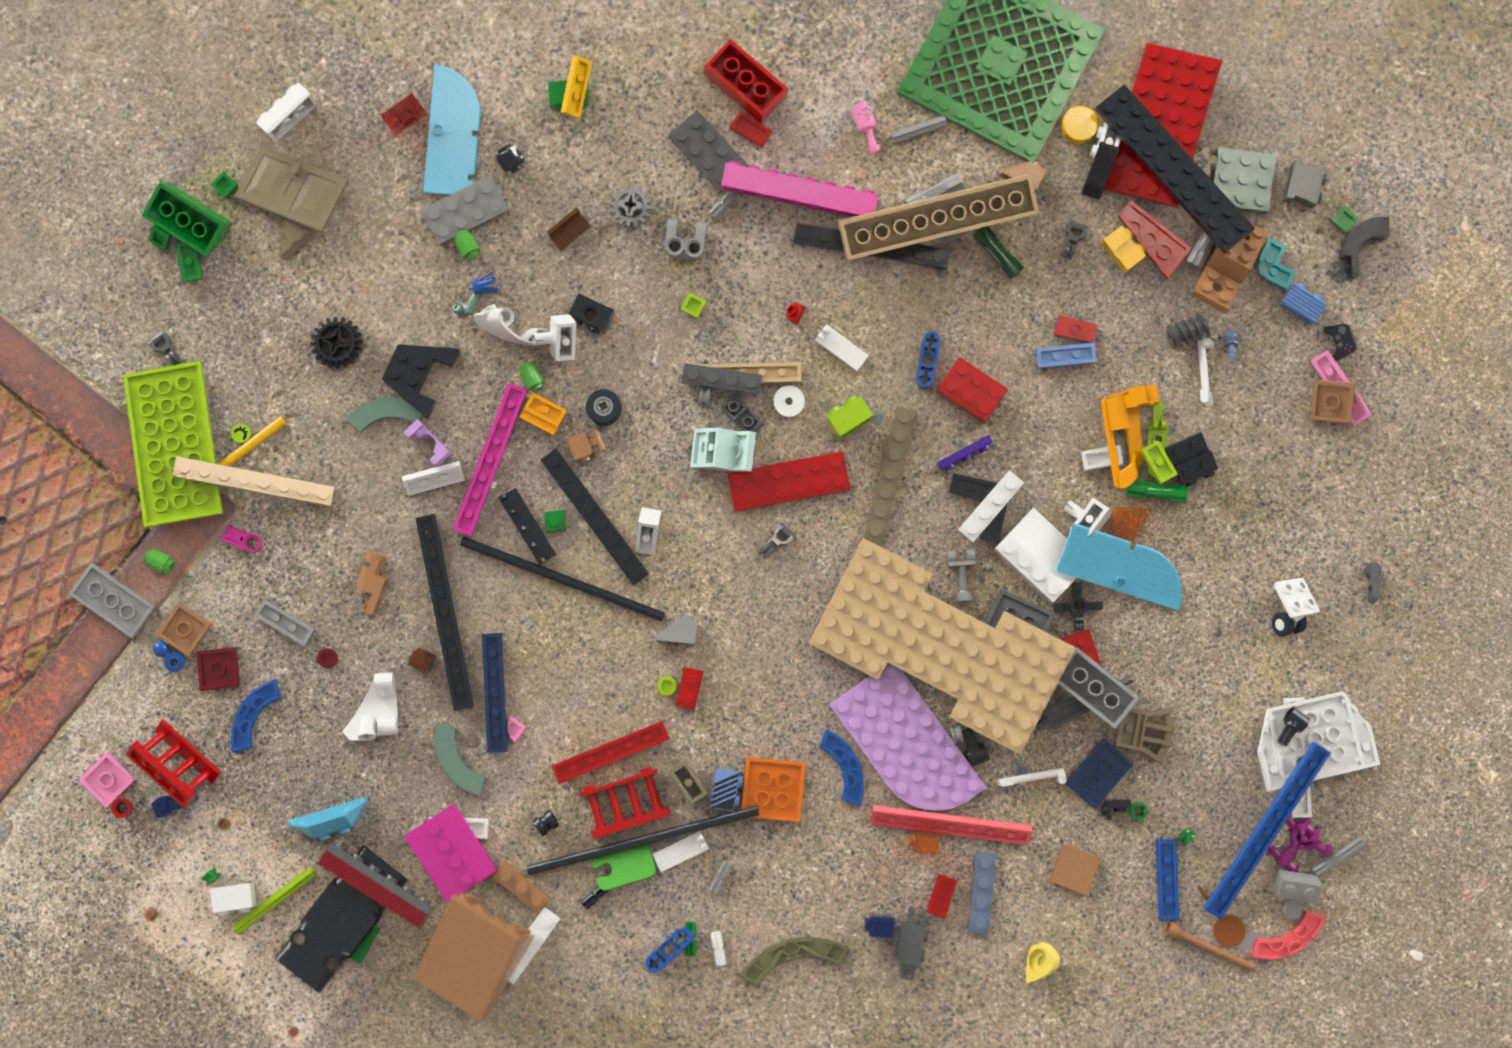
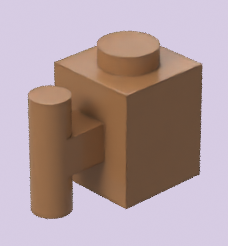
M599 428L591 430L593 435L591 439L587 438L585 432L566 438L576 463L580 461V464L591 461V457L594 456L592 447L597 446L599 453L606 451Z

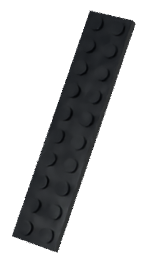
M1125 84L1095 107V112L1224 254L1254 231L1255 227Z

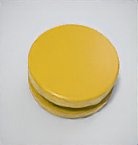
M1085 106L1071 108L1066 112L1061 123L1063 136L1073 144L1089 142L1098 130L1099 122L1097 115L1093 110Z

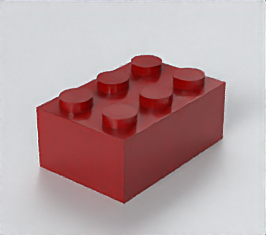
M958 357L937 388L936 393L982 424H985L1008 389L961 357Z

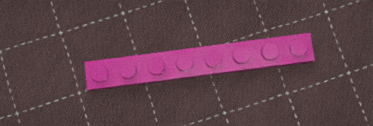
M508 383L453 530L472 537L526 397L527 389Z

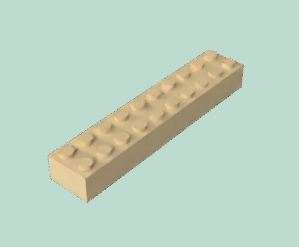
M1025 174L838 220L837 222L846 259L852 260L1038 214L1039 209L1031 174Z

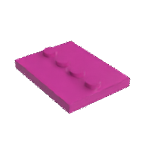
M455 803L404 836L447 903L453 894L460 895L498 870Z

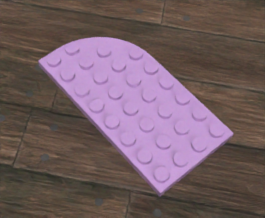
M890 663L886 665L879 680L868 676L829 704L889 789L904 802L925 810H947L966 803L987 788L974 769L971 768V765L958 747L954 745L953 740L903 671Z

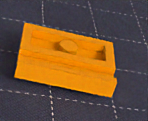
M532 392L519 417L555 436L568 411Z

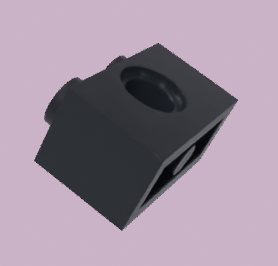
M579 293L568 313L577 325L582 326V324L589 326L590 331L596 334L600 332L605 334L615 314L614 309ZM589 311L596 313L595 318L592 320L586 318V313Z

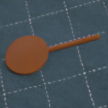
M1198 886V890L1205 900L1208 901L1209 897L1202 887ZM1224 915L1222 919L1218 918L1213 933L1215 939L1221 945L1234 947L1243 941L1246 929L1244 923L1238 917Z

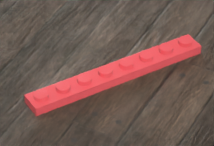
M877 805L873 806L871 825L1029 845L1032 833L1031 825Z

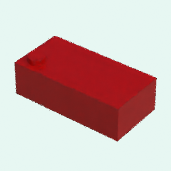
M731 39L704 66L703 75L760 124L787 97L789 89Z

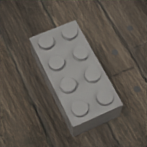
M1077 647L1058 682L1060 686L1114 729L1119 726L1140 700L1138 695Z

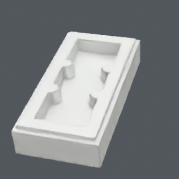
M1116 445L1118 464L1123 465L1120 445ZM1108 447L1080 452L1084 471L1111 467Z

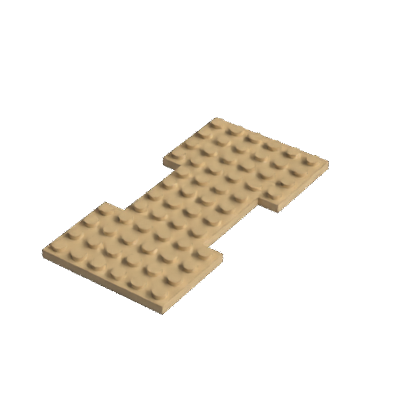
M862 538L809 644L877 680L880 679L886 665L890 663L958 699L949 716L950 718L1021 755L1076 647L1006 611L1003 612L996 628L985 624L925 593L934 574Z

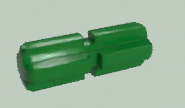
M693 921L686 922L685 927L693 931L694 940L685 949L686 956H696V923Z

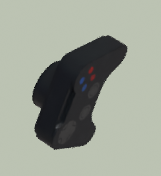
M1339 324L1324 328V333L1331 335L1335 341L1336 351L1333 355L1335 361H1340L1357 350L1355 337L1350 325Z

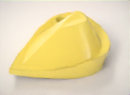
M1041 942L1030 948L1026 964V983L1040 980L1052 974L1058 968L1060 957L1057 951L1048 943Z

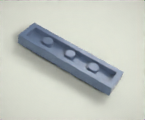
M976 852L968 932L989 934L996 862L995 853Z

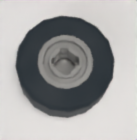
M600 389L594 391L589 396L586 402V411L594 423L600 426H608L619 419L622 405L619 397L614 392L608 389Z

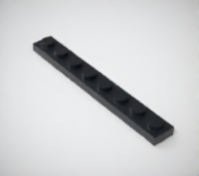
M801 223L796 224L793 243L845 252L840 230ZM912 244L868 256L946 270L950 249Z
M554 449L541 459L542 463L633 586L648 576L647 570L559 451Z

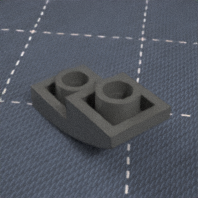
M735 394L721 407L742 431L757 432L764 425Z

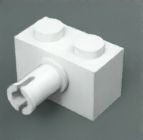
M570 315L551 316L549 332L532 334V337H535L532 338L534 346L550 344L549 353L556 361L575 360L576 322Z
M1092 498L1085 509H1082L1072 500L1067 503L1070 507L1066 505L1064 508L1065 512L1077 519L1075 524L1090 528L1089 536L1093 535L1094 530L1100 531L1112 514L1108 507L1095 498Z

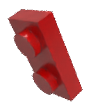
M684 667L675 706L695 710L704 671Z

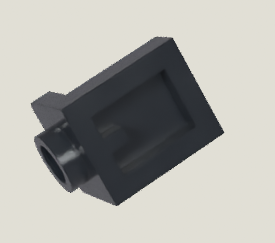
M1104 800V804L1101 805L1102 816H1105V820H1112L1111 808H1114V812H1126V808H1131V800Z

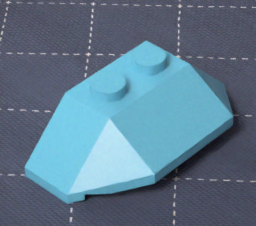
M360 798L290 820L288 825L312 838L319 837L320 841L331 838V833L337 831L339 835L350 832V827L356 825L368 803V798Z

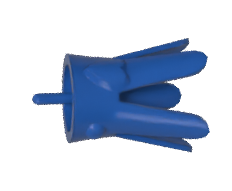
M491 272L479 280H473V288L468 290H474L475 295H480L486 292H498L499 289L497 287L483 288L495 281V277L485 279L493 273Z

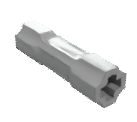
M955 173L945 178L941 183L905 198L904 201L907 204L963 190L964 186L961 178Z
M1204 231L1185 262L1196 270L1202 268L1214 244Z

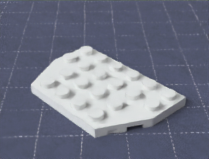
M1344 691L1266 709L1257 751L1266 791L1282 789L1313 741L1331 752L1313 781L1380 765L1371 725L1360 715L1358 709L1350 702ZM1291 707H1295L1308 716L1310 722L1303 732L1295 733L1288 746L1285 747L1279 744L1277 739L1285 728L1283 721L1285 714Z

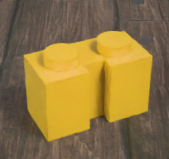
M1121 226L1107 236L1101 244L1122 271L1127 273L1140 263L1146 255L1144 254L1145 249L1143 246L1133 242L1131 231Z

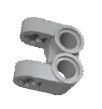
M668 219L665 240L667 255L672 259L700 260L705 250L707 223L697 222L695 238L683 239L677 237L678 220ZM678 244L680 249L677 252H673L670 250V246ZM691 246H698L700 250L698 253L693 254L689 251V248Z

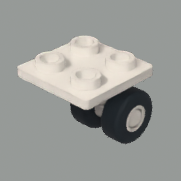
M1297 578L1276 582L1274 587L1287 612L1274 615L1272 619L1274 632L1279 636H1287L1292 632L1294 634L1303 632L1307 627L1306 616L1320 612L1305 580Z

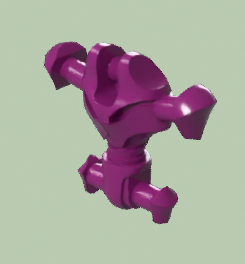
M1291 813L1285 822L1289 827L1287 831L1290 835V845L1284 846L1281 852L1275 849V845L1270 846L1266 856L1271 855L1274 857L1277 865L1280 867H1286L1289 871L1299 872V866L1291 862L1296 858L1295 855L1298 851H1313L1315 849L1321 852L1323 859L1328 854L1333 853L1334 850L1331 844L1324 846L1319 843L1320 827L1318 825L1312 828L1309 818L1295 823L1291 818Z

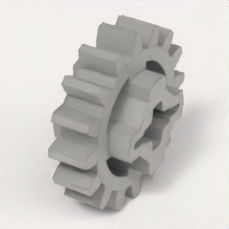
M624 185V191L617 189L618 195H612L614 202H610V206L614 208L610 212L611 214H616L613 217L615 221L620 219L621 226L627 223V227L630 228L631 224L634 223V226L638 227L637 222L640 221L644 224V217H650L647 211H652V207L648 205L651 203V199H646L648 193H641V187L635 190L634 185L631 186V189ZM628 195L624 200H621L622 197ZM636 196L640 197L643 203L638 202ZM632 199L634 207H632V210H630L629 213L628 206L630 205ZM618 209H620V211H624L626 217L622 216L619 213Z

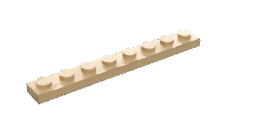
M176 457L172 475L174 478L331 507L335 488L333 486L182 457Z

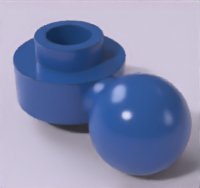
M162 641L157 642L153 646V653L158 657L165 658L164 664L169 671L178 672L184 668L186 660L183 654L179 652L170 653L169 646ZM172 659H176L178 661V664L176 666H173L171 664Z

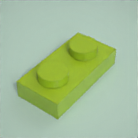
M1159 441L1140 450L1159 485L1178 475Z

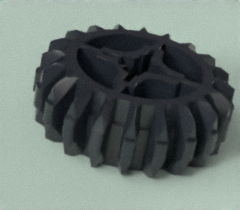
M335 316L333 322H331L327 318L326 325L323 322L319 323L322 327L320 330L316 327L314 328L318 334L311 335V338L316 340L310 342L312 347H316L311 352L317 354L315 359L317 361L321 360L323 366L328 363L329 369H332L334 364L337 370L340 369L341 364L344 368H347V361L354 364L355 362L352 358L356 357L359 359L360 357L356 352L363 351V348L358 346L364 343L362 339H358L362 336V333L357 332L359 329L357 325L352 327L353 322L351 320L346 323V319L342 317L339 322L338 317ZM338 328L332 336H325L329 331ZM344 329L349 331L352 344L344 341ZM336 339L342 343L339 346L337 345V347L331 343ZM322 342L330 346V357L326 356L323 352ZM342 350H349L344 356L336 358Z

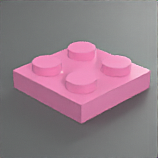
M106 752L79 781L105 808H109L136 781V778L110 752Z

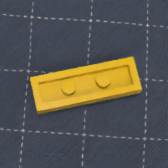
M580 56L572 57L561 113L575 119L581 117L592 65L591 61Z

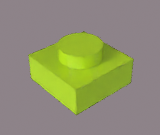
M689 292L680 310L698 319L707 301Z

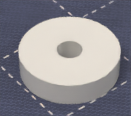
M784 386L774 395V408L783 417H795L804 408V395L797 387ZM790 398L793 400V403L787 405L785 400Z

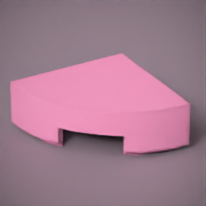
M510 716L507 722V731L510 739L516 743L527 727Z

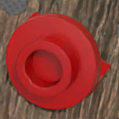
M797 302L791 304L786 310V318L791 323L798 325L806 307Z

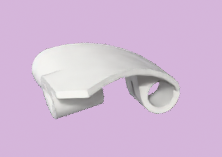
M495 304L473 315L475 323L482 329L512 343L532 346V338H535L532 337L533 333L548 332L545 328H531L519 337L508 328L514 321L513 311L509 308H497Z
M379 673L373 677L371 686L359 709L342 731L350 742L373 740L376 736L398 734V709L394 673Z

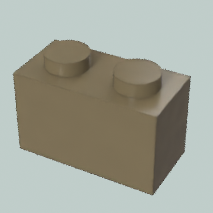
M686 760L669 771L691 805L708 794Z

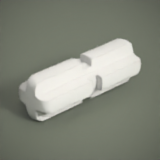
M720 931L712 932L711 940L712 946L715 949L713 952L716 966L726 965L725 951L722 948V934Z

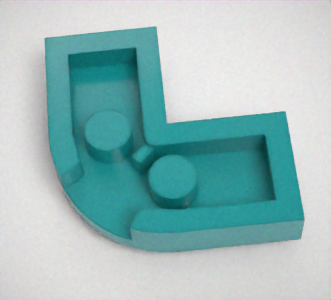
M1268 238L1257 261L1259 274L1267 282L1287 290L1296 272L1279 264L1286 245Z

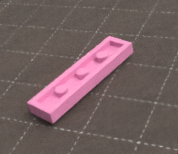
M1329 350L1311 360V363L1324 381L1350 383ZM1356 390L1351 420L1354 426L1372 415Z

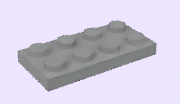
M491 175L421 209L439 245L453 239L457 233L463 230L469 231L509 211Z

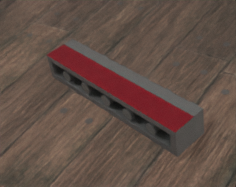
M330 843L318 861V865L417 928L421 929L434 909L430 906L432 903L430 900L423 896L420 899L413 895L414 890L406 885L403 888L396 884L398 880L390 875L384 877L380 874L381 869L373 864L367 866L363 863L365 859L356 853L351 856L346 852L348 848L342 844L337 843L334 845Z

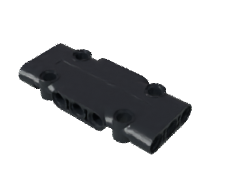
M362 845L356 853L365 859L363 863L367 866L373 864L381 869L380 874L384 877L390 875L398 880L396 884L400 887H403L407 882V879L366 846ZM335 877L300 921L301 925L292 932L290 939L279 951L275 959L313 990L321 993L335 973L341 969L345 960L347 961L375 927L383 916V911L386 907L339 877ZM299 933L305 936V941L301 945L296 940ZM330 958L336 960L334 969H330L327 965Z

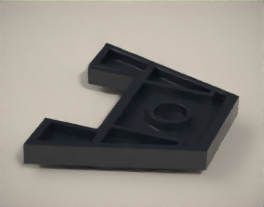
M398 344L382 377V381L429 420L436 401L419 393L434 361L453 367L460 349Z

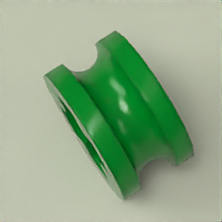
M1134 802L1131 804V808H1129V815L1136 820H1142L1148 814L1146 805L1141 802ZM1135 806L1142 807L1141 812L1143 814L1141 816L1139 814L1137 816L1134 815Z
M1187 827L1176 839L1178 841L1181 840L1182 845L1185 846L1196 836V833H1192L1191 828Z
M214 867L201 880H205L206 885L209 886L222 874L217 873L216 867Z

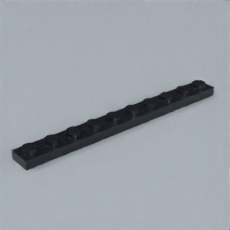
M436 514L417 517L415 519L454 711L474 707Z

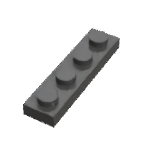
M686 363L684 364L682 384L755 395L760 394L762 375Z

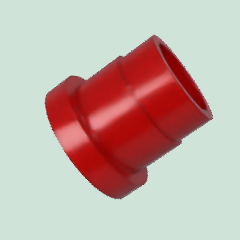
M118 798L111 805V811L117 818H125L133 810V804L126 798ZM123 802L128 807L125 813L120 811V805Z

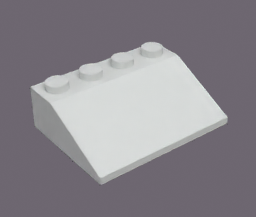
M1034 507L993 550L1050 604L1054 603L1076 579V577L1056 571L1067 538Z

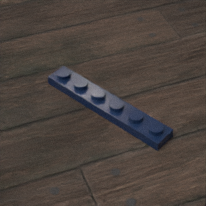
M502 633L482 634L487 753L508 752Z

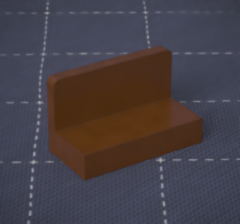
M576 207L549 229L547 234L562 251L589 229L591 225Z

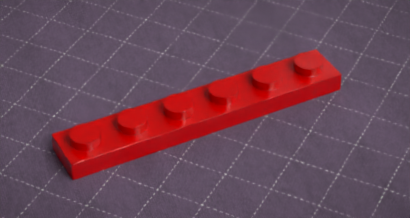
M660 721L552 765V769L558 784H561L667 741L669 736L663 721Z

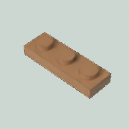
M506 861L492 876L538 915L552 899Z

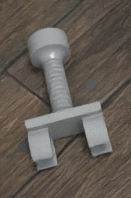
M974 549L966 551L967 561L956 562L955 551H947L948 567L959 568L960 591L956 594V602L972 601V593H969L967 590L966 566L976 565Z

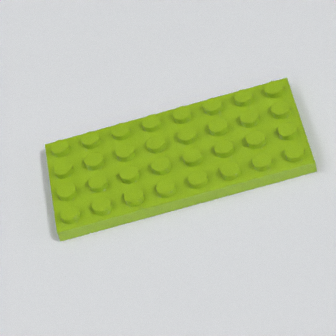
M196 361L124 374V386L144 527L150 528L222 515L223 507L220 486L174 478L172 476L176 457L216 464L202 362Z

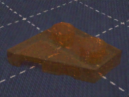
M1113 506L1111 535L1132 542V546L1138 532H1140L1145 520L1150 515L1151 509Z

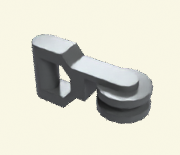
M1069 220L1065 232L1068 238L1063 251L1064 258L1069 256V259H1072L1076 247L1074 244L1085 238L1088 226ZM1071 229L1082 232L1081 236H1073L1070 232Z
M162 330L150 339L148 344L155 352L166 354V358L173 366L176 365V362L181 364L180 357L171 346L172 340ZM165 339V345L162 348H157L156 345Z
M781 523L773 531V537L760 549L759 554H764L763 558L765 559L775 549L774 546L770 548V542L777 547L779 545L787 546L796 536ZM779 531L787 538L785 542L777 538Z
M1376 562L1369 563L1364 569L1365 576L1371 579L1368 586V602L1374 604L1381 596L1379 575L1382 569Z

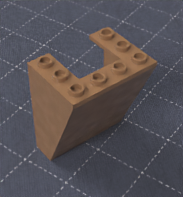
M463 893L460 895L453 894L413 979L476 1020L485 1021L529 948L534 936L530 934L531 930L523 925L508 926L504 924L505 919L496 914L492 916L487 913L488 909L480 903L481 899L467 893L466 895Z

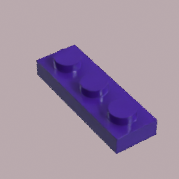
M990 435L937 462V468L939 471L944 469L947 472L956 467L954 463L960 460L964 463L973 458V453L979 451L981 454L990 449L989 445L993 442Z

